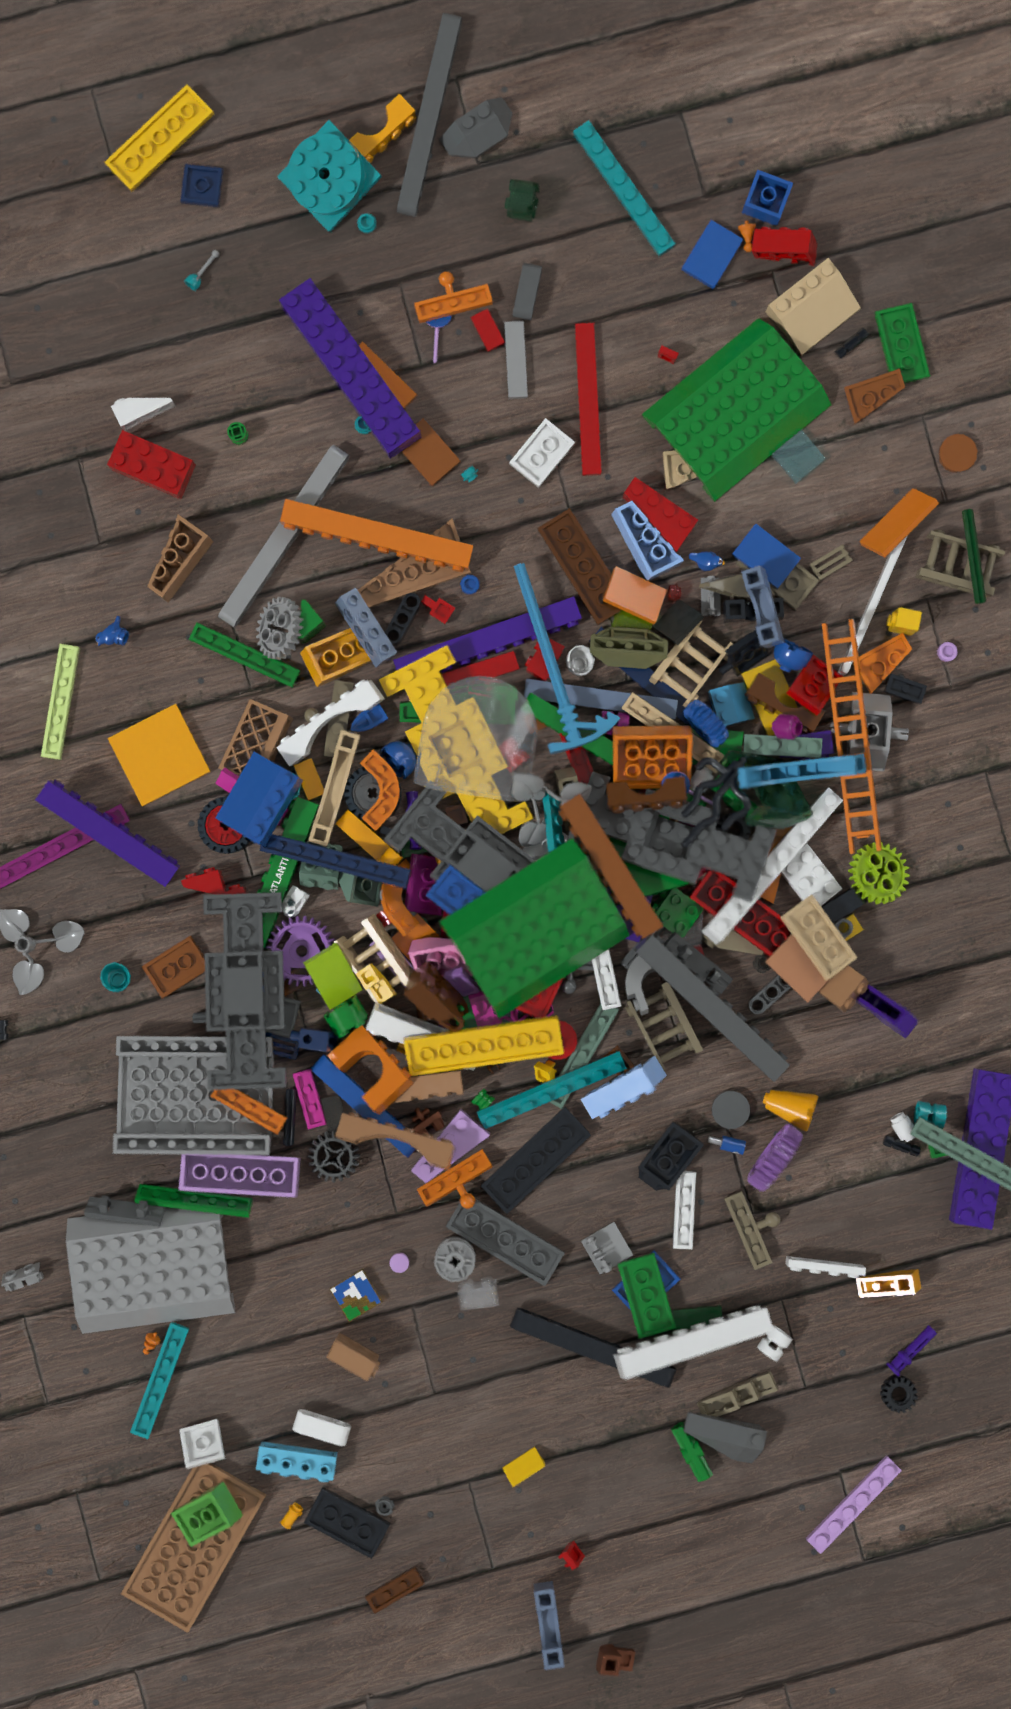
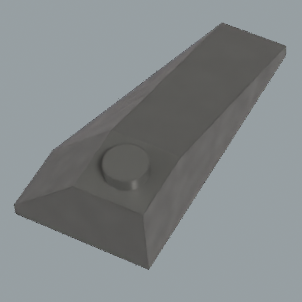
M693 1412L687 1413L683 1430L727 1457L746 1463H753L763 1451L767 1431L759 1424Z

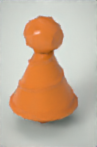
M748 221L738 226V229L746 242L744 250L752 252L753 243L751 241L756 224L749 223Z

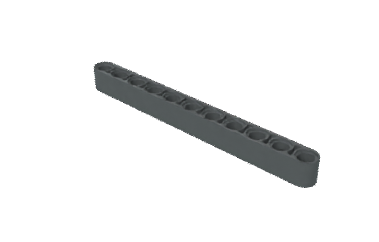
M443 13L397 205V213L412 217L417 216L461 30V16Z

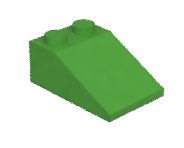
M224 1482L208 1489L171 1513L190 1547L231 1527L243 1516Z

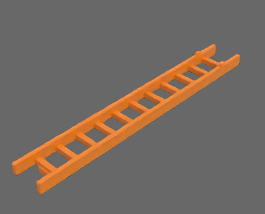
M854 619L849 620L851 637L829 640L827 623L822 624L838 756H846L843 755L842 741L863 738L865 753L858 754H864L867 772L858 775L840 776L849 852L854 854L853 837L856 836L857 838H865L875 834L876 850L881 851L882 846ZM852 643L853 656L831 658L830 645ZM854 661L855 676L834 678L832 664ZM856 680L858 695L836 698L835 683ZM859 701L860 715L838 716L837 702ZM861 719V734L841 736L839 722ZM868 777L869 791L848 793L846 779ZM870 796L872 810L850 813L849 798ZM872 815L873 830L852 831V817Z

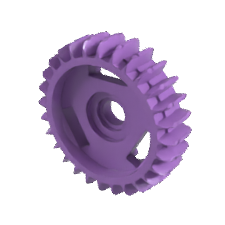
M296 916L295 922L290 917L288 919L289 924L282 921L283 927L276 926L278 932H271L274 939L267 940L272 945L266 946V949L283 951L284 981L288 978L289 985L296 981L295 984L298 987L300 981H302L303 986H307L308 980L313 985L314 982L310 975L291 974V968H306L303 962L321 952L312 934L318 932L326 948L331 946L335 939H329L332 932H325L327 926L319 927L321 921L314 924L313 917L309 922L307 921V916H304L302 921H300L299 916ZM288 931L292 935L281 950L277 947L284 933ZM300 945L307 948V954L303 957L299 956L296 952Z
M790 1124L783 1126L756 1160L748 1174V1182L760 1191H765V1189L770 1187L771 1183L782 1173V1170L798 1149L797 1147L803 1138L802 1133Z

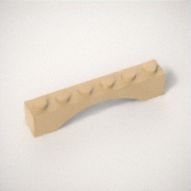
M344 729L340 732L326 786L308 840L309 842L326 847L329 845L361 737L360 734Z

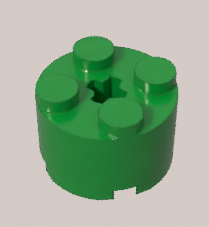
M356 995L334 1007V1011L331 1013L327 1011L323 1015L334 1034L338 1035L339 1038L348 1034L353 1026L355 1028L362 1026L368 1019V1014Z

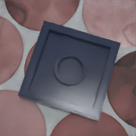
M185 164L181 204L219 208L223 168Z

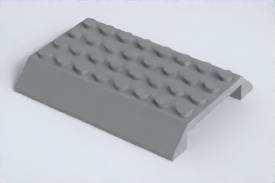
M117 1036L116 1056H119L117 1134H114L113 1154H270L271 1131L210 1097L214 1090H208L207 1070H227L226 1037ZM266 1037L267 1068H274L272 1037ZM273 1088L238 1089L273 1109Z
M165 1207L160 1227L85 1216L68 1218L66 1247L75 1317L82 1334L235 1313L233 1293H230L221 1224L223 1214Z

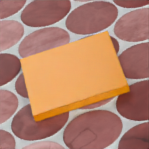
M177 704L108 738L142 807L211 772Z

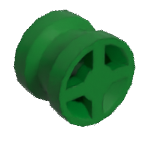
M483 1088L473 1098L471 1103L479 1106V1110H483L495 1098L489 1096L487 1090Z

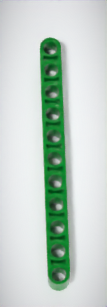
M529 693L520 710L539 722H544L546 726L559 734L562 733L566 737L568 733L563 732L565 724L560 723L562 715L557 714L558 708L533 693ZM579 730L581 738L596 733L594 730ZM601 736L597 740L581 746L613 766V742L608 738ZM689 793L686 794L688 802H691L693 799V795ZM700 800L698 805L705 807L707 802Z

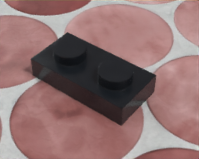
M891 673L884 693L920 705L927 685Z

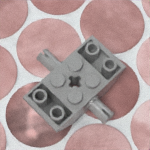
M852 692L851 696L858 695V693ZM863 693L867 728L870 727V730H873V733L868 735L872 771H884L890 749V739L907 741L909 735L904 734L909 733V729L891 726L892 704L890 695ZM858 700L851 701L850 716L860 715ZM861 719L852 720L848 723H839L840 732L843 735L862 733ZM831 722L830 727H833L830 729L831 734H835L834 722ZM863 738L848 740L846 755L865 753Z

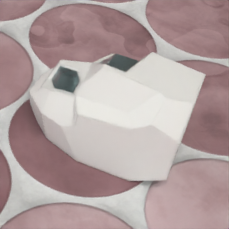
M293 885L282 903L284 915L288 918L295 917L302 910L310 895Z

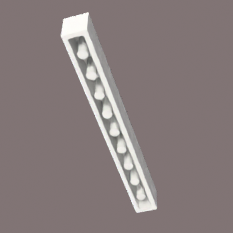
M830 788L822 792L769 853L752 903L732 896L701 932L715 944L721 942L843 800Z

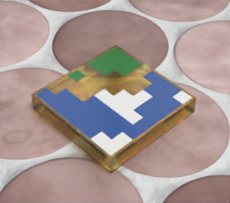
M363 1268L329 1289L349 1322L382 1303V1299Z

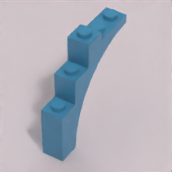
M864 754L739 768L738 780L740 788L792 781L866 773Z

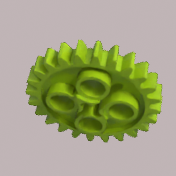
M875 842L864 845L863 849H858V854L852 856L855 861L849 862L853 868L848 870V872L853 873L849 880H854L855 882L851 887H858L856 894L862 892L861 899L868 897V902L870 903L875 900V904H880L881 901L883 904H886L888 901L892 902L895 898L901 897V893L906 891L903 886L909 884L904 879L910 876L905 873V870L909 869V867L903 866L906 859H900L902 853L895 854L896 847L890 850V844H886L883 847L882 842L881 851L876 850ZM871 857L875 860V865L872 864ZM888 864L891 865L892 872L888 869ZM865 875L869 876L870 883L867 882ZM883 881L887 884V889L883 887Z

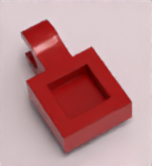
M425 595L421 600L423 605L432 609L429 615L443 624L447 623L455 610V607L441 598L435 602Z

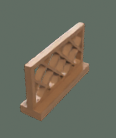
M250 699L219 769L223 770L226 768L228 760L235 757L238 767L228 770L240 776L243 771L242 768L247 763L240 765L238 756L247 752L250 759V751L256 748H260L261 756L274 763L278 754L276 747L281 744L280 740L286 736L293 718ZM255 705L259 707L261 715L252 718L250 711L252 706ZM270 714L278 715L276 722L268 725L266 716ZM263 718L266 727L256 730L253 721ZM251 723L253 732L244 735L242 731L243 726ZM267 730L269 738L261 743L258 733ZM255 735L258 744L249 748L246 738ZM243 740L245 750L236 753L234 748L236 742Z

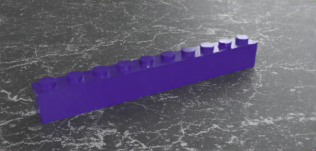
M574 597L540 608L547 633L550 632V635L560 632V628L568 626V628L579 625L578 622L582 619ZM525 613L394 659L393 662L396 670H399L448 645L456 663L442 669L443 673L452 670L454 665H467L471 663V659L478 658V660L488 657V653L494 651L496 654L506 651L508 646L514 645V647L525 644V640L532 639V641H535L537 637L529 613Z

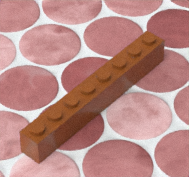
M581 794L560 806L562 810L558 812L564 821L568 820L572 825L569 828L575 838L578 836L582 841L579 844L585 854L589 853L592 857L590 863L595 871L599 869L603 876L600 879L605 887L610 886L613 893L610 895L615 903L618 904L620 902L624 908L621 912L626 920L630 919L634 924L631 928L637 937L641 936L644 939L662 928L663 925Z

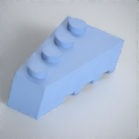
M633 501L613 511L611 515L645 580L650 581L680 566L684 561L673 550L669 542L667 543L660 532L650 524L648 518Z
M656 1056L649 1058L643 1065L640 1063L626 1073L627 1075L622 1073L614 1078L611 1083L608 1081L582 1097L581 1101L591 1118L594 1119L597 1116L603 1118L610 1113L609 1110L613 1108L615 1111L625 1106V1102L630 1101L632 1103L638 1100L640 1094L645 1092L648 1095L655 1091V1086L667 1076Z

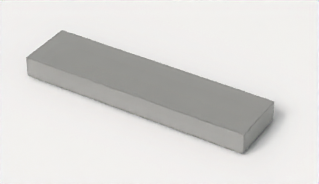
M524 321L505 322L509 399L528 398Z

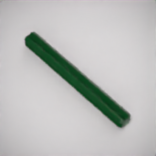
M966 509L962 511L974 600L975 604H983L986 602L974 512L973 509Z

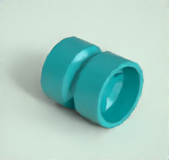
M917 1101L914 1111V1125L920 1117L943 1129L947 1117L946 1105L934 1103L931 1106L929 1102Z

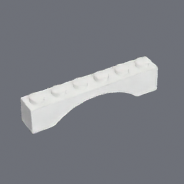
M361 680L355 685V690L342 694L340 696L341 700L336 704L332 702L327 705L324 713L321 715L319 713L315 714L310 718L311 722L306 726L302 724L295 729L296 733L291 737L288 735L280 740L281 744L276 748L289 766H294L310 755L312 744L317 734L331 719L348 711L371 710L385 699L372 680Z

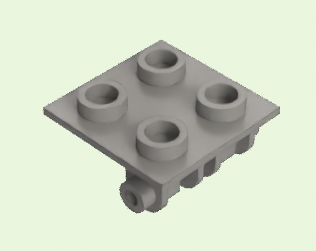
M615 1222L581 1240L599 1274L610 1272L617 1263L633 1256Z

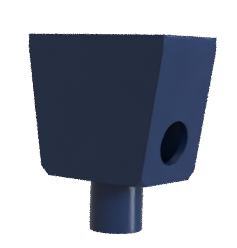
M301 1028L300 1031H291L290 1041L299 1043V1048L329 1052L337 1046L338 1035H335L332 1030Z

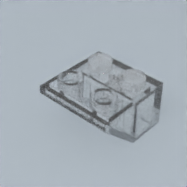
M484 1277L481 1278V1281L473 1282V1279H467L458 1284L461 1311L499 1306L497 1279Z

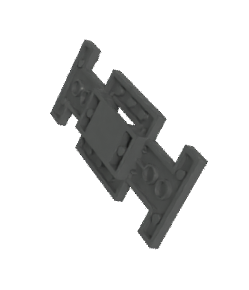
M592 772L588 782L592 789L585 802L607 837L627 843L621 858L623 862L695 885L700 871L703 868L738 878L733 897L752 903L777 829L758 824L753 839L750 841L715 830L718 823L717 820L714 824L705 827L689 847L685 848L682 846V842L694 827L659 817V814L696 826L701 820L710 817L713 809L697 805L687 818L681 815L687 805H683L681 808L666 806L660 810L645 808L639 812L632 811V809L625 810L623 813L609 812L606 792L607 783H610L611 777ZM647 789L645 795L652 794L656 791ZM570 831L567 840L572 838L578 845V847H580L579 844H581L582 841L578 836L575 838Z
M432 780L384 839V842L397 852H400L409 839L412 838L441 862L430 875L436 882L448 866L451 865L485 892L535 861L479 816L465 830L437 809L436 806L444 797L446 791Z
M282 893L203 895L204 915L223 914L224 952L205 953L206 1031H226L227 1070H207L208 1090L287 1087L286 1068H267L266 1029H285L283 951H264L263 913L282 912ZM263 978H264V1010H263Z

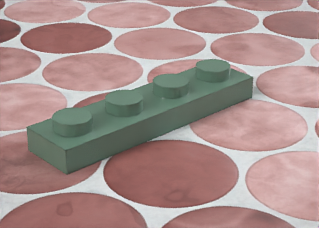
M745 734L743 754L821 758L822 738L797 737L794 740L780 739L776 736Z

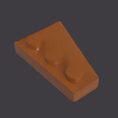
M900 369L844 387L854 424L905 388Z

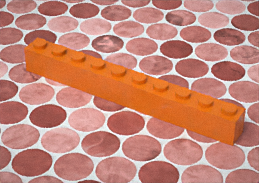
M285 499L280 519L281 525H284L283 528L295 531V528L303 530L302 532L308 535L318 533L322 534L321 537L324 539L332 540L334 537L340 539V542L351 545V542H354L364 549L374 547L378 548L377 551L388 554L390 551L396 553V556L401 558L410 556L414 557L417 562H434V566L441 568L447 565L457 572L468 571L473 551V545L289 499Z

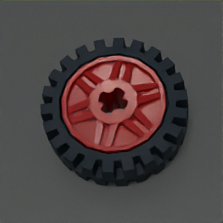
M220 797L210 801L200 812L197 822L199 836L203 843L215 852L223 854L235 853L248 846L251 840L232 828L228 827V830H226V828L222 827L223 823L215 818L227 797Z

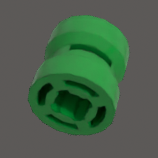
M233 422L227 429V434L234 444L243 445L247 442L249 435L242 423Z

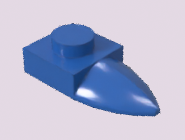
M378 704L371 710L361 712L353 721L350 730L361 732L373 729L388 720V717L381 705Z

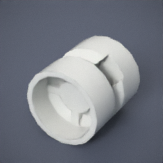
M772 1324L774 1331L766 1333L767 1338H762L757 1348L769 1358L778 1362L783 1355V1348H788L793 1339ZM773 1341L777 1344V1348L773 1347L770 1342Z

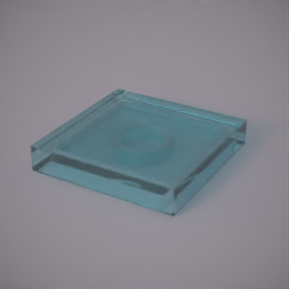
M802 429L772 454L773 458L795 484L826 459Z

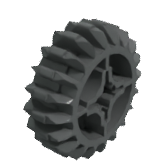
M336 1130L332 1131V1136L326 1131L325 1138L321 1134L318 1135L320 1142L313 1140L312 1143L316 1147H310L309 1150L314 1152V1154L308 1155L309 1159H314V1161L309 1162V1166L316 1165L312 1172L315 1173L319 1170L320 1173L317 1177L321 1178L323 1174L326 1175L324 1179L326 1182L329 1176L332 1177V1183L336 1182V1177L342 1182L343 1174L346 1178H349L350 1173L348 1170L354 1173L356 1170L352 1165H359V1162L354 1159L360 1158V1154H354V1152L359 1150V1147L353 1148V1143L339 1140L335 1136ZM337 1141L344 1146L336 1149L331 1144L329 1145L328 1142ZM323 1145L327 1157L320 1163L319 1150ZM348 1150L350 1160L347 1167H345L341 1156ZM331 1152H340L337 1157V1161L330 1159L327 1162V1160L331 1156ZM333 1164L340 1171H329L324 1167Z

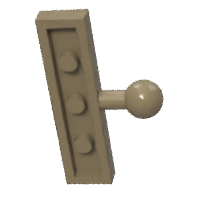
M335 680L332 702L336 704L341 700L340 696L347 691L352 692L354 683ZM315 708L307 709L304 714L305 720L310 723V718L319 713L318 710ZM350 711L340 714L328 722L324 756L334 757L340 732L342 729L347 730Z
M742 1191L724 1197L754 1270L771 1264L772 1260L759 1230L767 1226L777 1227L780 1224V1216L776 1212H769L765 1219L755 1223Z

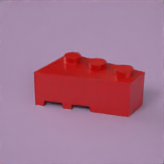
M761 227L760 229H754L752 253L757 259L779 261L780 258L791 259V263L796 264L798 260L809 261V265L815 266L818 243L812 231L808 228L801 227L798 230H791L787 227L779 229Z

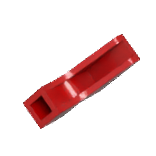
M215 867L203 870L204 874L198 876L196 873L186 875V879L181 880L182 886L185 888L210 894H247L246 887H240V884L228 887L229 891H227L221 870H215Z

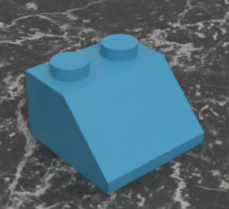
M745 682L726 685L708 691L712 711L718 716L725 727L755 719L751 703L747 700L748 697L745 696L747 691Z

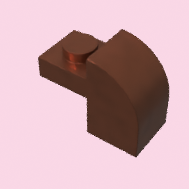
M613 1644L601 1645L599 1647L596 1669L600 1675L619 1676V1670L632 1671L635 1651L629 1648L614 1647Z

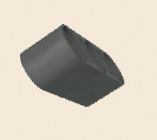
M523 263L512 317L532 320L542 266Z

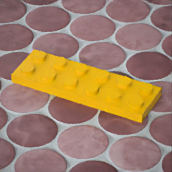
M185 85L104 163L132 192L214 115V112L188 85Z

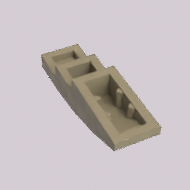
M768 1371L719 1391L697 1402L701 1414L718 1417L738 1410L745 1404L757 1401L764 1395L776 1392L778 1386L771 1371Z

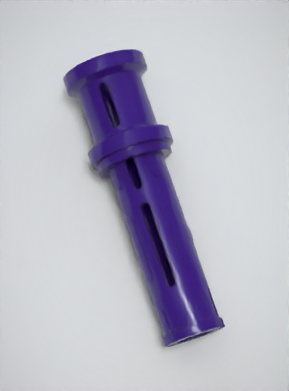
M928 1325L903 1351H898V1355L890 1363L887 1362L886 1365L899 1377L900 1372L907 1365L912 1364L911 1362L915 1355L937 1333Z

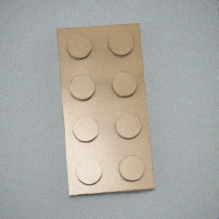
M812 894L780 917L826 981L857 958Z

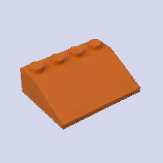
M690 726L613 727V783L626 782L630 789L661 788L662 780L668 773L679 771L688 776L691 788L692 731Z

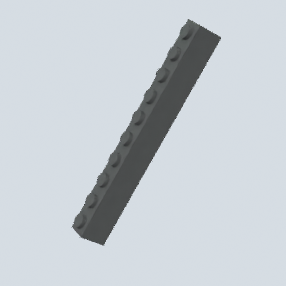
M650 934L644 938L633 950L767 1077L775 1082L790 1066L786 1062L788 1058L780 1050L778 1052L773 1050L774 1044L767 1038L763 1040L759 1036L761 1032L753 1025L749 1027L745 1023L747 1019L740 1012L735 1014L731 1010L733 1006L726 999L722 1001L718 998L719 992L712 986L708 988L704 984L706 980L698 973L694 975L690 971L692 967L685 960L680 962L676 958L678 954L671 947L668 949L662 945L664 943L663 939L657 934L654 936Z

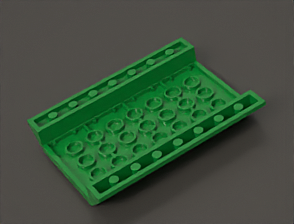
M757 318L647 409L642 416L653 429L657 428L704 484L702 488L715 502L828 409L831 403L822 384L775 328Z
M572 838L439 921L486 995L498 1018L503 1017L629 936L621 915L588 859Z

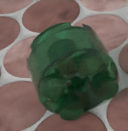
M511 179L509 183L510 197H506L505 200L507 217L533 222L532 219L536 216L539 202L536 192L540 193L539 183Z

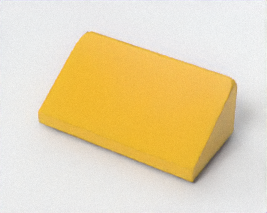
M534 1446L502 1468L512 1487L544 1468L545 1462Z

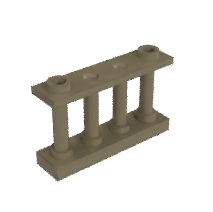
M935 529L930 531L926 538L933 539L928 561L924 568L921 567L917 570L915 578L974 594L969 558L967 559L963 576L960 578L954 577L952 573L959 547L967 549L966 540L946 535L942 530ZM941 542L952 545L945 571H942V573L936 572L934 568ZM978 544L979 553L988 555L983 573L986 598H990L994 595L995 588L990 587L989 584L996 557L1001 558L1004 556L1005 551L1000 550V547L996 545L985 546Z
M667 981L660 984L662 988L659 989V992L645 999L647 1006L661 999H668L670 1006L665 1011L641 1022L630 1000L626 1001L628 1006L625 1007L629 1017L633 1016L653 1056H656L663 1070H666L663 1065L664 1062L688 1050H694L696 1054L703 1051L677 997ZM670 1016L677 1017L679 1023H677L676 1027L652 1039L649 1038L645 1030L646 1028ZM679 1033L686 1034L688 1040L685 1041V1044L658 1056L654 1048L655 1045Z

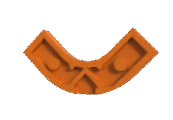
M372 750L360 764L377 780L380 792L376 803L362 819L377 831L394 812L398 804L400 788L392 767Z
M405 859L398 867L409 869L410 863ZM383 883L381 887L383 910L391 923L403 936H406L419 922L403 904L401 896L403 888Z

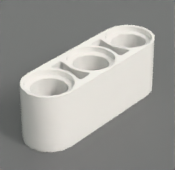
M299 1409L292 1429L303 1435L339 1446H345L351 1425L334 1418Z

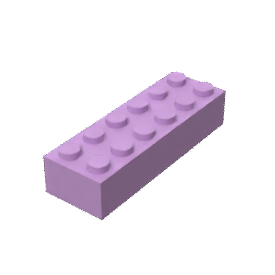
M182 1154L179 1190L298 1197L301 1158L266 1155Z

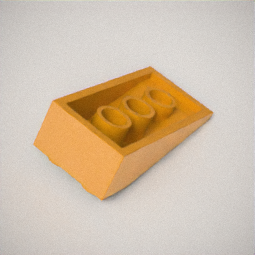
M351 628L308 645L300 653L316 687L331 682L372 662Z

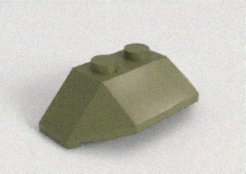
M609 627L597 634L591 635L590 653L607 666L647 669L667 658L668 640L662 639L659 635L648 629Z

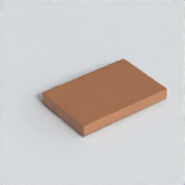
M793 934L765 961L806 1002L828 982V980L826 981Z

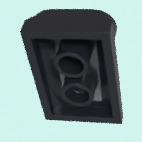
M672 1121L638 1166V1178L656 1191L663 1189L669 1191L704 1144L681 1125Z

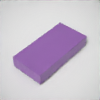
M463 967L445 972V978L463 997L480 992V986Z

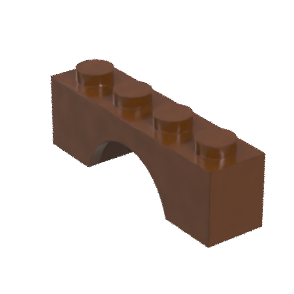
M760 673L754 677L745 693L749 702L755 705L759 703L770 714L796 715L802 722V733L805 734L814 732L825 711L821 710L818 716H816L804 706L790 708L783 705L775 694V682Z
M685 777L665 778L661 788L649 795L635 793L626 782L607 783L609 812L623 813L625 810L631 809L632 811L639 812L645 808L660 810L666 806L681 808L683 805H687Z

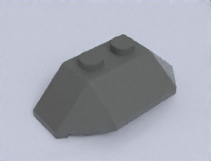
M502 97L485 100L455 120L439 141L450 156L477 158L508 137L513 113Z

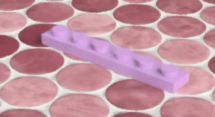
M886 1455L806 1537V1540L821 1554L902 1470Z

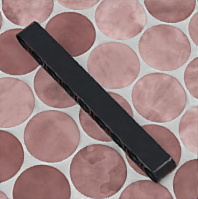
M519 1307L516 1308L510 1327L517 1331L618 1369L614 1354L618 1353V1349L624 1348L620 1345ZM667 1365L636 1376L670 1388L677 1368Z

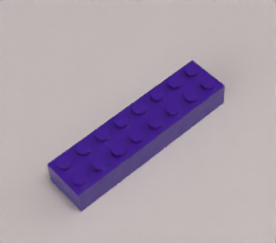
M974 1068L962 1141L1003 1163L1011 1118V1074ZM958 1161L949 1220L956 1224L992 1230L1000 1184Z

